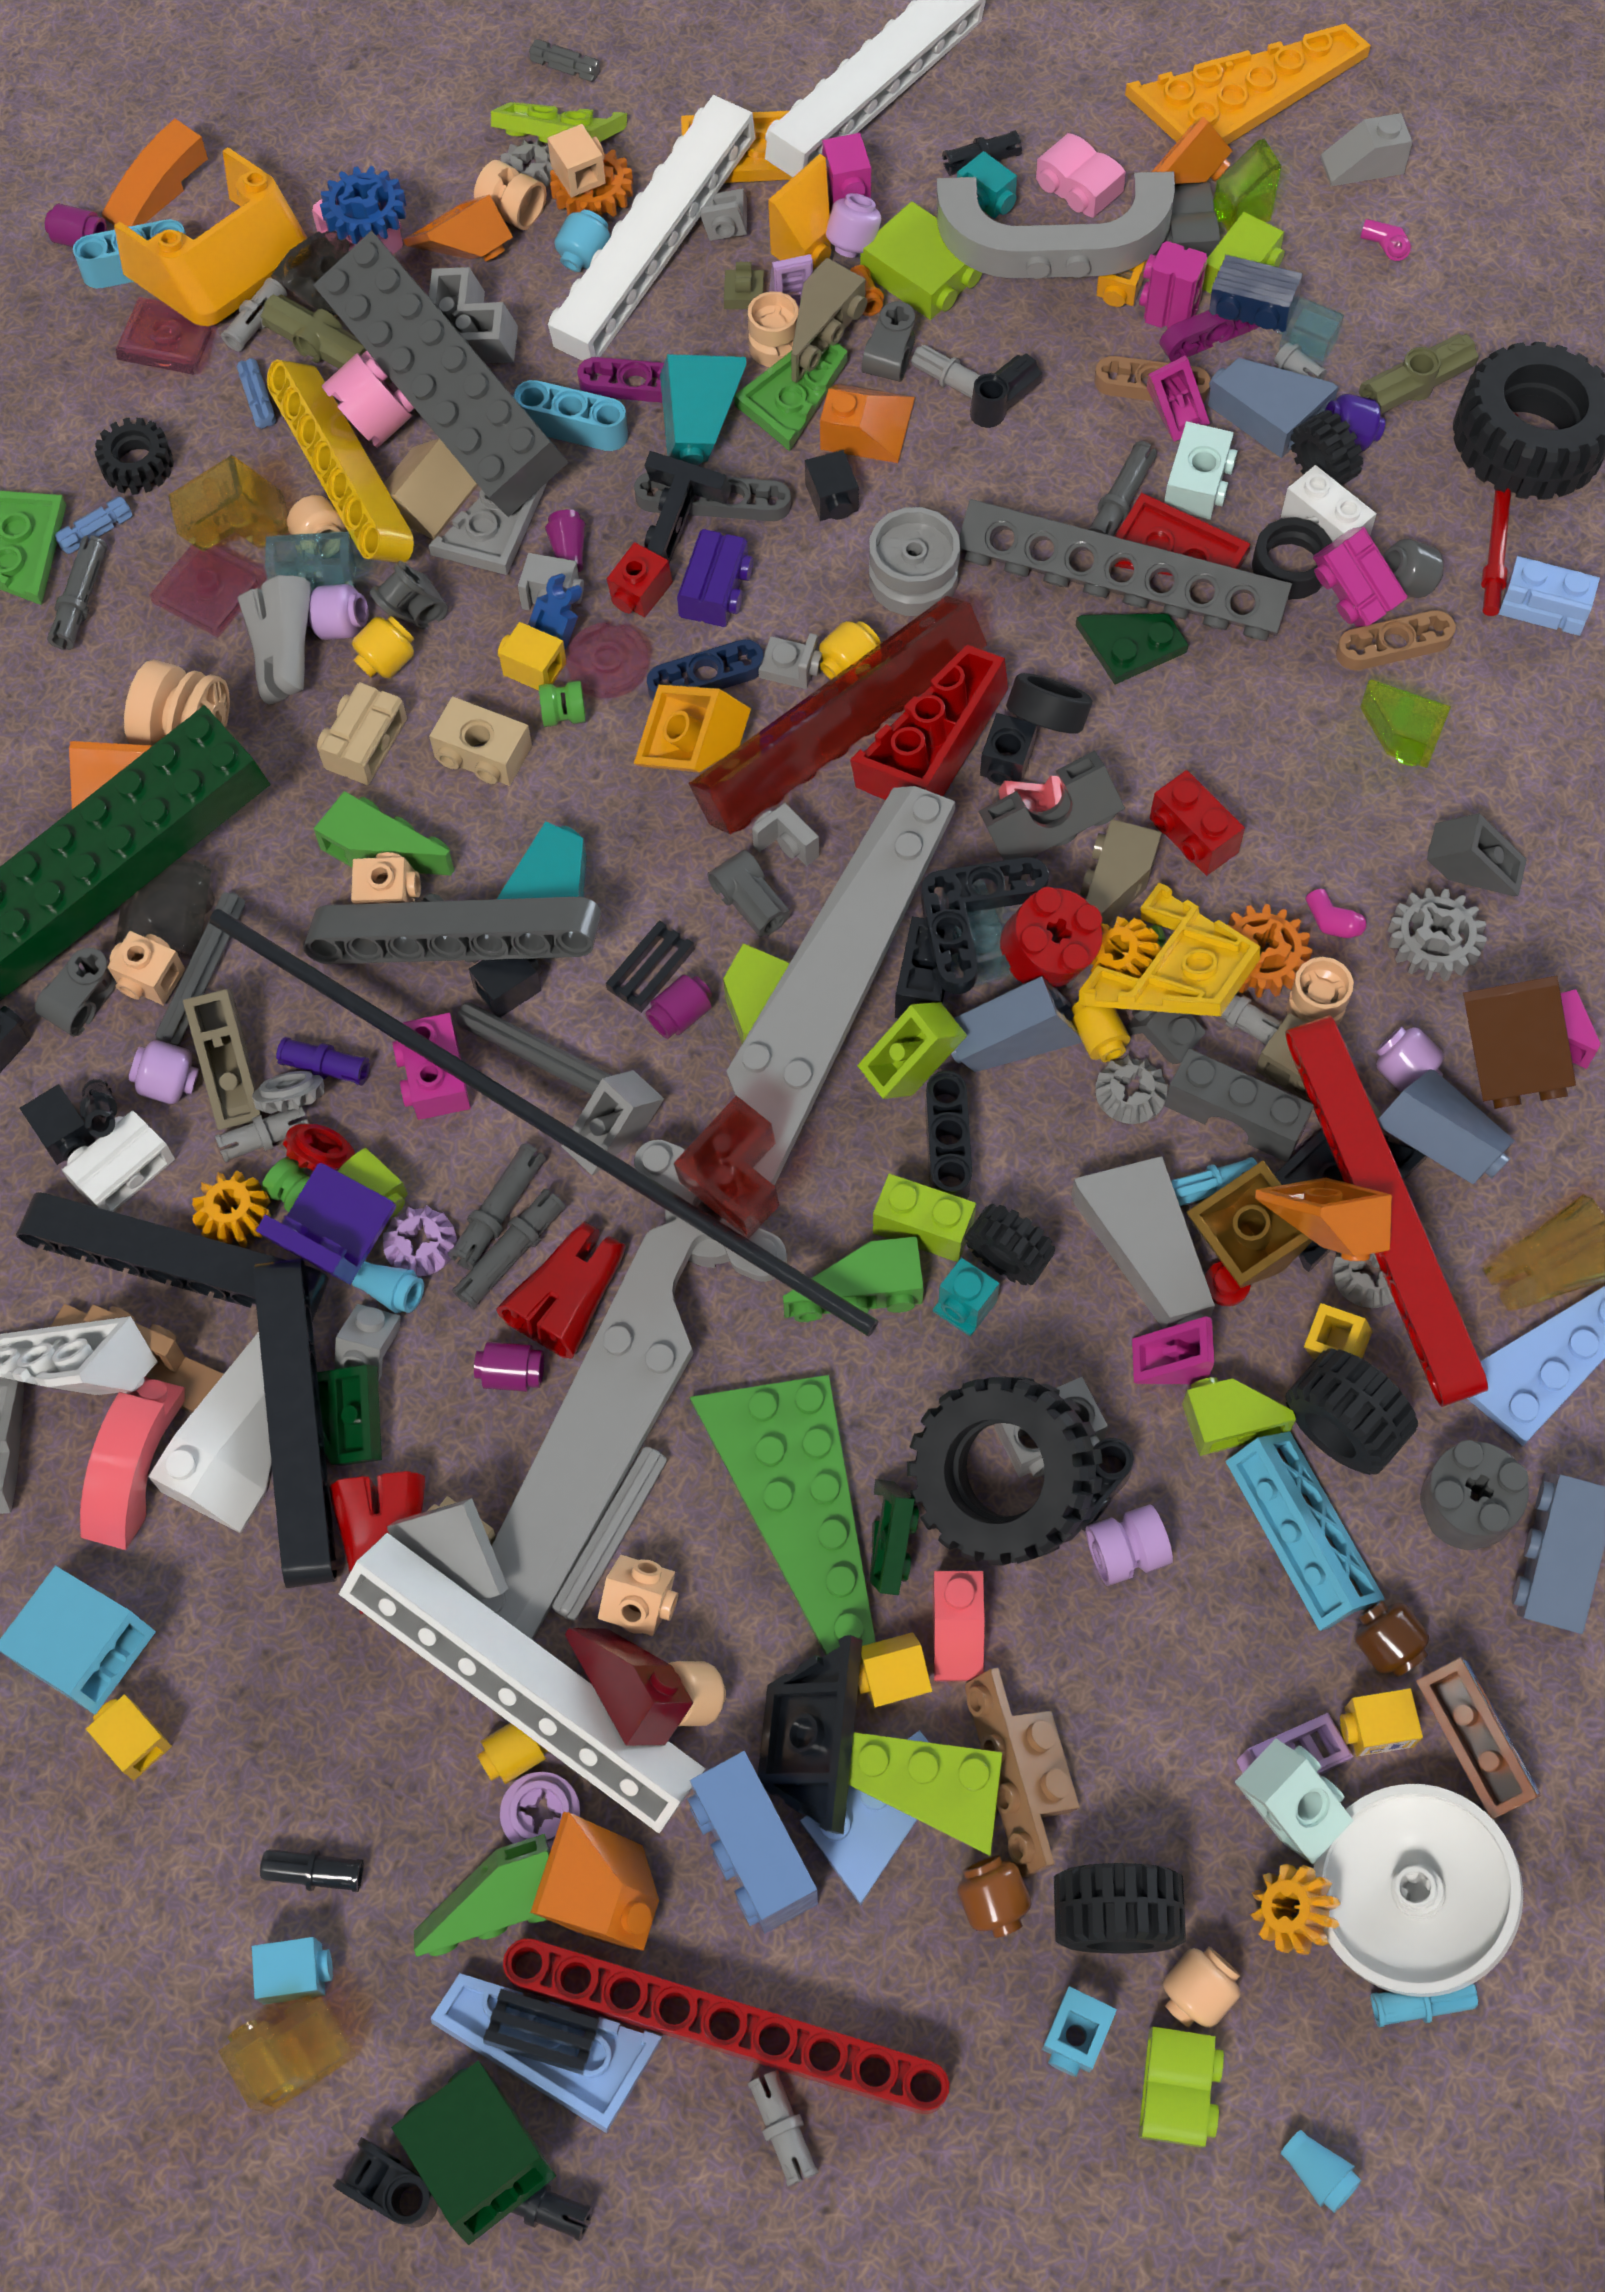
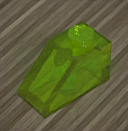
M1265 138L1258 140L1217 180L1213 199L1214 212L1217 216V221L1223 223L1227 232L1243 212L1264 222L1271 221L1282 166Z
M1369 679L1360 708L1387 755L1396 757L1400 763L1407 766L1419 765L1428 768L1451 706Z

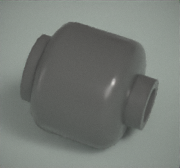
M1403 539L1391 546L1383 555V558L1407 596L1414 598L1426 597L1435 590L1442 580L1443 558L1440 551L1434 546L1412 539Z

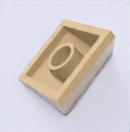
M440 438L414 446L384 482L408 527L433 540L439 536L478 486Z

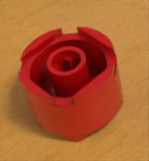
M1052 887L1041 888L1018 908L1002 930L1000 948L1002 956L1005 954L1011 966L1009 968L1010 972L1023 984L1041 976L1054 988L1068 984L1088 967L1099 953L1102 944L1101 912L1095 906L1090 905L1083 897L1072 891Z

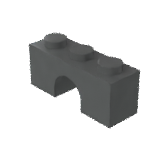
M1095 750L1056 770L1062 783L1063 792L1061 799L1053 808L1043 812L1032 811L1025 806L1016 791L978 811L1003 861L1024 857L1036 859L1039 853L1053 846H1062L1071 842L1083 830L1093 825L1100 826L1108 823L1115 817L1116 813L1125 809L1105 765Z
M1190 1048L1170 1083L1164 1105L1206 1125L1210 1117H1220L1232 1121L1247 1133L1248 1145L1285 1162L1290 1160L1314 1107L1313 1104Z

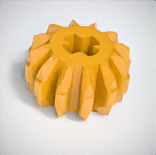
M1117 916L1114 928H1111L1108 924L1101 923L1102 932L1104 933L1102 935V944L1098 955L1091 963L1093 967L1090 971L1093 972L1098 965L1137 979L1141 978L1162 949L1157 944L1159 940L1158 934L1152 928H1147L1142 920L1136 918L1129 922L1124 917Z
M236 1170L230 1180H226L224 1174L217 1172L216 1181L218 1183L212 1186L201 1182L200 1188L205 1196L192 1198V1206L197 1211L193 1215V1223L196 1228L202 1229L201 1234L203 1237L227 1244H232L233 1239H236L241 1247L246 1248L247 1239L245 1236L249 1233L255 1237L262 1238V1235L256 1229L265 1215L271 1217L269 1210L266 1209L270 1205L271 1200L267 1192L260 1191L262 1187L256 1178L251 1177L245 1180L243 1173ZM239 1205V1207L236 1210L231 1206ZM227 1209H228L230 1212H232V1213H229V1214H224L225 1210H227Z
M1280 1865L1279 1877L1269 1872L1263 1874L1267 1890L1265 1892L1261 1890L1252 1892L1253 1897L1261 1901L1262 1904L1261 1908L1256 1909L1250 1914L1253 1920L1264 1922L1258 1935L1266 1941L1275 1940L1276 1950L1284 1953H1289L1294 1948L1298 1954L1307 1955L1311 1953L1312 1942L1319 1946L1329 1944L1323 1929L1325 1927L1336 1929L1340 1926L1335 1918L1329 1917V1911L1336 1909L1341 1904L1338 1898L1326 1896L1332 1883L1324 1877L1316 1878L1315 1869L1302 1865L1298 1870L1293 1865ZM1295 1900H1298L1300 1905L1294 1906V1908L1299 1909V1914L1296 1918H1292L1291 1913L1297 1912L1295 1909H1291L1292 1904Z

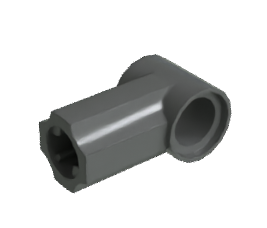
M742 850L708 872V880L717 895L722 893L725 897L722 901L727 906L733 904L759 937L769 936L780 929L790 918V910L765 882L761 867L748 851Z

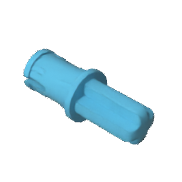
M1250 1157L1246 1160L1221 1167L1211 1164L1207 1166L1206 1171L1171 1180L1179 1205L1182 1206L1207 1199L1242 1175V1173L1257 1165L1256 1160Z
M1474 1984L1439 1996H1406L1390 1991L1383 1993L1375 1992L1371 1993L1370 1996L1375 2021L1379 2028L1385 2027L1384 2025L1422 2019L1424 2023H1431L1433 2016L1472 2010L1478 2006L1477 1991Z

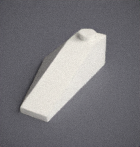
M131 1316L0 1334V1377L50 1388L92 1395L119 1392L129 1394L143 1385L144 1377L157 1363L156 1358Z
M259 1332L176 1432L148 1476L161 1493L241 1534L267 1492L271 1469Z

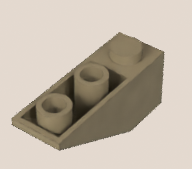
M826 258L803 284L791 352L792 381L796 383L807 371L814 370L819 363L821 355L830 345L834 346L838 343L844 329L853 319H859L867 306V298H865L866 279L829 258Z
M1112 819L1107 834L1098 833L1092 853V858L1097 859L1098 863L1095 871L1087 869L1080 894L1087 896L1086 901L1101 912L1102 924H1109L1147 889L1162 832Z

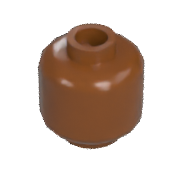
M1000 1855L980 1860L962 1871L964 1878L958 1884L957 1893L969 1923L974 1930L984 1932L992 1930L994 1937L999 1938L1011 1934L1023 1926L1020 1918L1030 1910L1031 1898L1019 1868L1015 1863L1002 1862Z

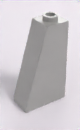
M1163 1157L1074 1178L1071 1193L1073 1203L1162 1329L1205 1316L1211 1318L1215 1304Z

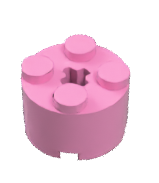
M366 350L362 355L356 353L322 385V388L329 397L333 395L340 402L337 407L368 441L372 440L374 446L378 448L413 416L411 411L414 407L393 382L390 385L387 384L385 379L388 376Z

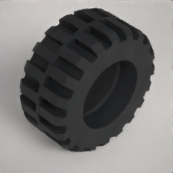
M1524 342L1510 345L1507 350L1503 347L1479 362L1473 374L1470 375L1453 420V431L1455 433L1453 439L1458 452H1462L1461 458L1468 469L1473 467L1476 470L1475 475L1483 483L1486 481L1491 482L1495 485L1494 489L1505 493L1508 488L1511 492L1516 493L1515 497L1528 499L1529 496H1537V500L1551 499L1554 494H1557L1558 497L1573 493L1575 489L1583 488L1591 481L1605 459V373L1597 365L1591 366L1588 363L1587 357L1580 353L1577 355L1567 352V347L1556 345L1553 348L1546 346V342H1533L1531 346H1525ZM1513 412L1538 415L1553 423L1559 430L1535 427L1521 420Z
M1002 1376L976 1379L963 1383L962 1388L949 1390L939 1398L940 1405L937 1408L927 1410L920 1420L925 1425V1428L921 1433H914L910 1444L911 1449L917 1450L916 1460L907 1461V1476H916L918 1489L910 1490V1495L915 1499L914 1505L923 1504L927 1513L922 1515L920 1519L928 1530L935 1528L939 1530L941 1535L938 1541L949 1550L959 1548L962 1550V1557L973 1562L986 1560L989 1565L1004 1566L1016 1562L1019 1564L1060 1549L1059 1546L1072 1540L1081 1531L1079 1525L1083 1520L1090 1519L1096 1507L1091 1502L1093 1495L1101 1492L1103 1478L1096 1476V1464L1103 1462L1101 1449L1094 1450L1090 1439L1096 1433L1090 1421L1082 1422L1077 1414H1079L1081 1409L1072 1399L1064 1400L1059 1396L1060 1390L1049 1384H1038L1032 1378ZM1006 1423L1019 1426L1035 1441L1043 1458L1045 1474L1039 1498L1031 1508L1018 1515L1004 1516L992 1512L978 1500L969 1483L967 1459L971 1445L983 1429L994 1424Z

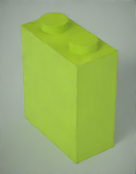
M913 201L888 221L878 231L875 239L863 248V253H860V265L869 268L875 283L909 304L929 320H932L941 310L943 312L948 311L953 306L957 296L966 287L969 289L973 288L982 276V272L967 266L951 253L939 233L937 218Z

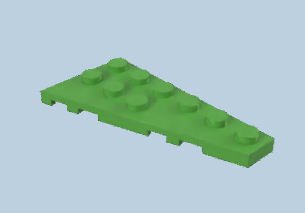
M0 491V590L42 605L57 545L55 534L61 529L66 509V503L62 495Z
M829 1375L689 1397L697 1416H699L713 1446L720 1455L825 1656L840 1647L838 1640L847 1635L862 1639V1646L875 1643Z

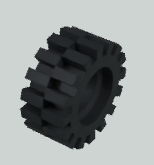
M1322 411L1295 427L1290 440L1294 442L1291 445L1292 452L1297 453V457L1294 458L1296 465L1301 464L1303 469L1300 472L1303 475L1316 465L1340 485H1343L1361 473L1362 468L1360 465L1363 464V457L1358 455L1362 452L1361 446L1355 445L1354 442L1357 439L1354 432L1349 433L1348 428L1350 425L1346 420L1341 423V416L1335 413L1332 415V411Z
M138 417L135 424L131 423L130 418L123 419L124 425L120 427L117 422L110 424L112 432L110 433L104 429L100 433L102 440L97 439L95 443L97 449L95 450V457L108 485L112 488L117 486L118 492L124 494L127 488H129L132 495L139 494V488L144 487L146 493L152 491L150 485L152 483L160 487L164 483L162 476L169 478L171 474L170 467H173L174 463L167 438L161 427L157 429L156 423L149 421L146 425L144 418ZM144 449L148 451V454L137 462L124 463L120 461L123 455L132 450Z
M989 1204V1206H986L965 1236L967 1247L973 1249L972 1253L975 1257L983 1259L982 1263L985 1266H992L998 1274L1002 1275L1003 1273L1007 1276L1008 1280L1014 1283L1017 1280L1021 1285H1027V1283L1033 1285L1055 1254V1246L1051 1245L1052 1241L1049 1237L1042 1236L1044 1231L1040 1227H1033L1031 1225L1033 1221L1027 1217L1022 1219L1019 1217V1212L1013 1209L1008 1212L1007 1208L1003 1205H998L997 1207L995 1204Z

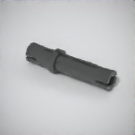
M1139 441L1133 445L1132 451L1109 493L1100 499L1097 507L1099 512L1088 530L1113 536L1119 524L1126 519L1131 510L1129 505L1150 466L1157 457L1155 448L1151 449L1149 455L1145 457L1151 444Z
M87 535L82 537L65 591L62 596L57 598L54 607L55 611H57L56 617L48 633L47 640L58 649L64 650L65 644L68 650L74 647L81 622L87 619L89 607H87L88 600L92 593L101 562L108 548L104 540L91 535L90 541Z
M528 1144L520 1145L518 1152L479 1210L472 1211L468 1216L469 1225L454 1247L448 1252V1256L453 1261L457 1257L461 1258L457 1263L461 1267L472 1270L491 1239L498 1238L502 1233L503 1228L501 1224L540 1166L546 1161L545 1156L541 1152L536 1157L533 1156L537 1151L535 1147Z
M543 1189L541 1194L520 1217L514 1216L509 1221L508 1225L510 1228L457 1286L452 1289L453 1293L464 1303L467 1301V1305L474 1310L478 1303L508 1272L530 1246L535 1248L541 1241L540 1235L566 1209L564 1203L555 1194H551L548 1189Z

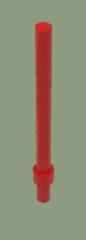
M1508 488L1505 493L1495 490L1488 563L1482 570L1481 586L1485 588L1483 613L1487 616L1499 614L1501 592L1507 585L1508 570L1504 566L1511 502V491Z

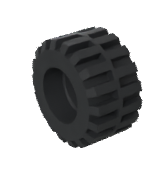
M1330 1348L1323 1351L1285 1395L1287 1408L1294 1411L1295 1422L1303 1433L1329 1457L1363 1474H1379L1416 1432L1418 1427V1420L1415 1417L1416 1413L1401 1390L1372 1364L1340 1349Z
M1102 1863L1071 1867L1054 1876L1056 1943L1068 1949L1082 1952L1129 1954L1170 1950L1186 1942L1182 1874L1163 1866L1150 1864Z

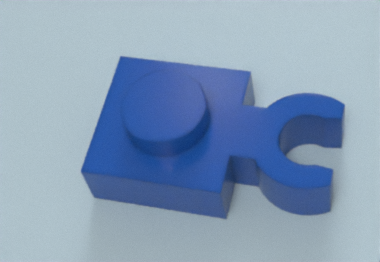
M561 573L552 576L548 580L546 585L547 594L537 597L528 625L563 640L564 649L566 650L578 616L570 610L571 604L576 603L580 599L582 587L579 585L570 587L565 593L563 590L565 575Z

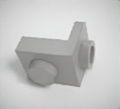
M743 188L717 193L708 206L701 208L700 216L709 241L747 235V198Z
M357 1304L336 1336L334 1370L360 1365L377 1366L379 1382L382 1376L383 1357L398 1334L401 1316Z

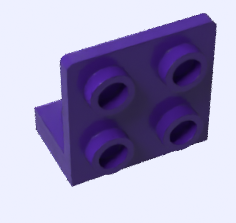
M319 1163L288 1215H284L281 1222L265 1215L256 1231L276 1245L351 1285L396 1209V1204L329 1166Z

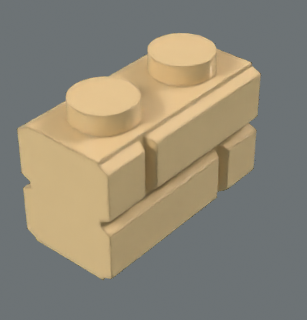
M359 682L351 695L346 694L341 698L337 708V719L331 729L328 727L324 728L318 738L317 749L324 768L369 785L407 720L403 701L398 696L384 691L379 692L376 688Z

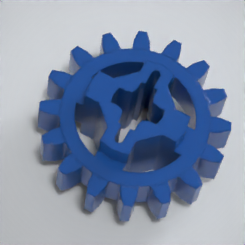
M357 166L354 167L353 174L349 176L341 171L339 172L340 181L329 180L327 182L329 191H321L322 203L320 208L323 220L326 221L329 232L336 231L340 240L350 235L352 243L357 244L360 238L365 237L371 230L375 235L379 234L382 238L387 239V229L399 230L398 219L406 218L405 207L407 204L404 190L401 189L397 178L390 180L389 171L387 170L376 175L374 166H370L366 173H361Z

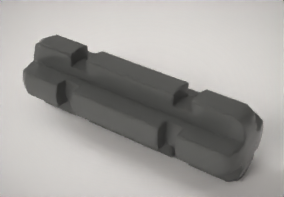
M540 39L534 40L532 46H530V60L535 63L544 65L547 62L549 68L572 76L578 73L579 78L590 82L595 81L597 75H599V61L587 55L581 58V53L555 44L551 48L549 42Z

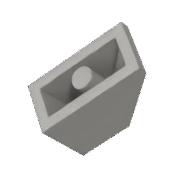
M1401 113L1364 119L1321 154L1320 159L1330 186L1404 174L1412 146V139Z
M634 1070L602 1078L572 1129L616 1156L646 1129L664 1098ZM564 1145L561 1146L591 1175H595L601 1170Z

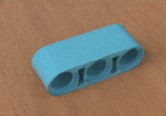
M172 219L129 227L146 240L151 239L164 230H175L186 235L183 225ZM115 230L83 236L73 245V253L84 283L89 287L105 288L134 282L123 274Z
M538 380L525 381L518 385L514 391V398L547 437L604 451L618 450L628 441L626 410L624 405L614 398Z

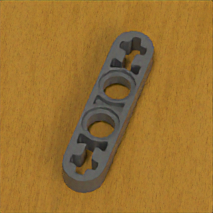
M647 473L640 475L634 484L637 505L644 511L661 513L658 510L660 496L665 487H670L650 481ZM727 477L731 487L730 493H738L743 496L744 499L740 503L725 505L702 497L700 500L692 503L688 515L779 521L785 518L791 510V493L789 488L782 482ZM651 488H658L655 496H647ZM751 494L756 495L755 505L751 504ZM770 497H778L776 505H768Z

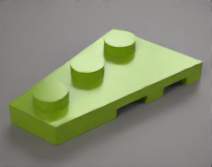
M509 102L491 111V127L506 129V134L510 136L535 135L544 143H548V137L583 124L591 138L597 137L599 142L621 132L627 126V113L613 112L612 116L607 119L593 118V110L590 109L566 111L558 114V109L555 106Z
M854 1732L849 1786L991 1856L1002 1752Z

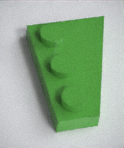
M838 343L834 346L830 345L821 355L819 363L814 370L807 371L797 383L792 381L791 352H789L735 394V406L790 451L828 393V389L833 385L848 362V351Z

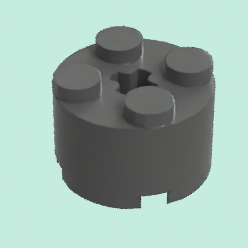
M1464 1440L1458 1443L1438 1459L1421 1488V1508L1430 1529L1443 1542L1463 1550H1476L1498 1543L1506 1537L1525 1512L1529 1497L1528 1472L1509 1453L1495 1445L1472 1440ZM1472 1491L1478 1494V1502L1470 1498Z

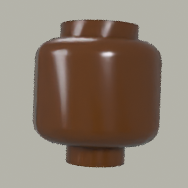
M1379 1600L1358 1616L1363 1624L1357 1629L1354 1640L1378 1672L1383 1674L1393 1672L1396 1677H1399L1413 1669L1428 1656L1425 1648L1429 1642V1635L1406 1604L1398 1602L1386 1606L1382 1600Z

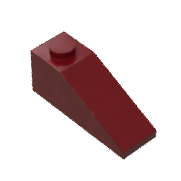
M568 1628L565 1636L625 1745H666L693 1705L691 1697L673 1666L609 1629Z

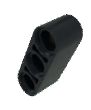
M941 1071L931 1076L926 1087L925 1118L929 1187L967 1200L970 1195L972 1179L967 1087L960 1075L952 1071ZM948 1094L956 1100L951 1103H942L936 1097ZM943 1135H952L959 1141L955 1144L947 1145L941 1143L938 1138ZM952 1176L958 1178L962 1183L958 1186L949 1187L942 1184L940 1180L944 1177Z

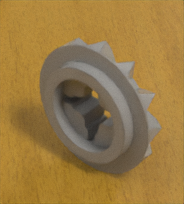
M523 139L521 146L510 144L508 153L501 154V161L517 169L519 173L533 177L542 182L545 187L550 185V172L553 169L550 162L548 145L543 146L539 139L533 144H528L525 139ZM534 157L536 163H531L524 171L523 163L527 164Z
M1128 1054L1122 1060L1115 1062L1111 1060L1102 1072H1099L1095 1094L1099 1106L1109 1117L1126 1124H1139L1153 1119L1163 1109L1167 1098L1168 1084L1165 1083L1162 1070H1157L1150 1065L1147 1058L1143 1060L1132 1059ZM1136 1076L1140 1077L1139 1090L1143 1093L1135 1092L1125 1102V1086L1121 1083L1128 1085L1132 1080H1135Z
M294 1071L274 1076L264 1081L252 1094L255 1108L270 1114L277 1111L285 1113L292 1109L299 1110L301 1106L312 1104L325 1093L323 1078L320 1075H312L308 1071Z
M1338 1252L1333 1263V1279L1337 1289L1347 1300L1366 1308H1379L1394 1302L1382 1271L1379 1272L1374 1286L1373 1280L1370 1279L1367 1273L1361 1274L1357 1272L1363 1269L1366 1261L1344 1260L1341 1258V1253ZM1370 1254L1369 1261L1372 1262L1373 1267L1380 1268L1375 1254Z

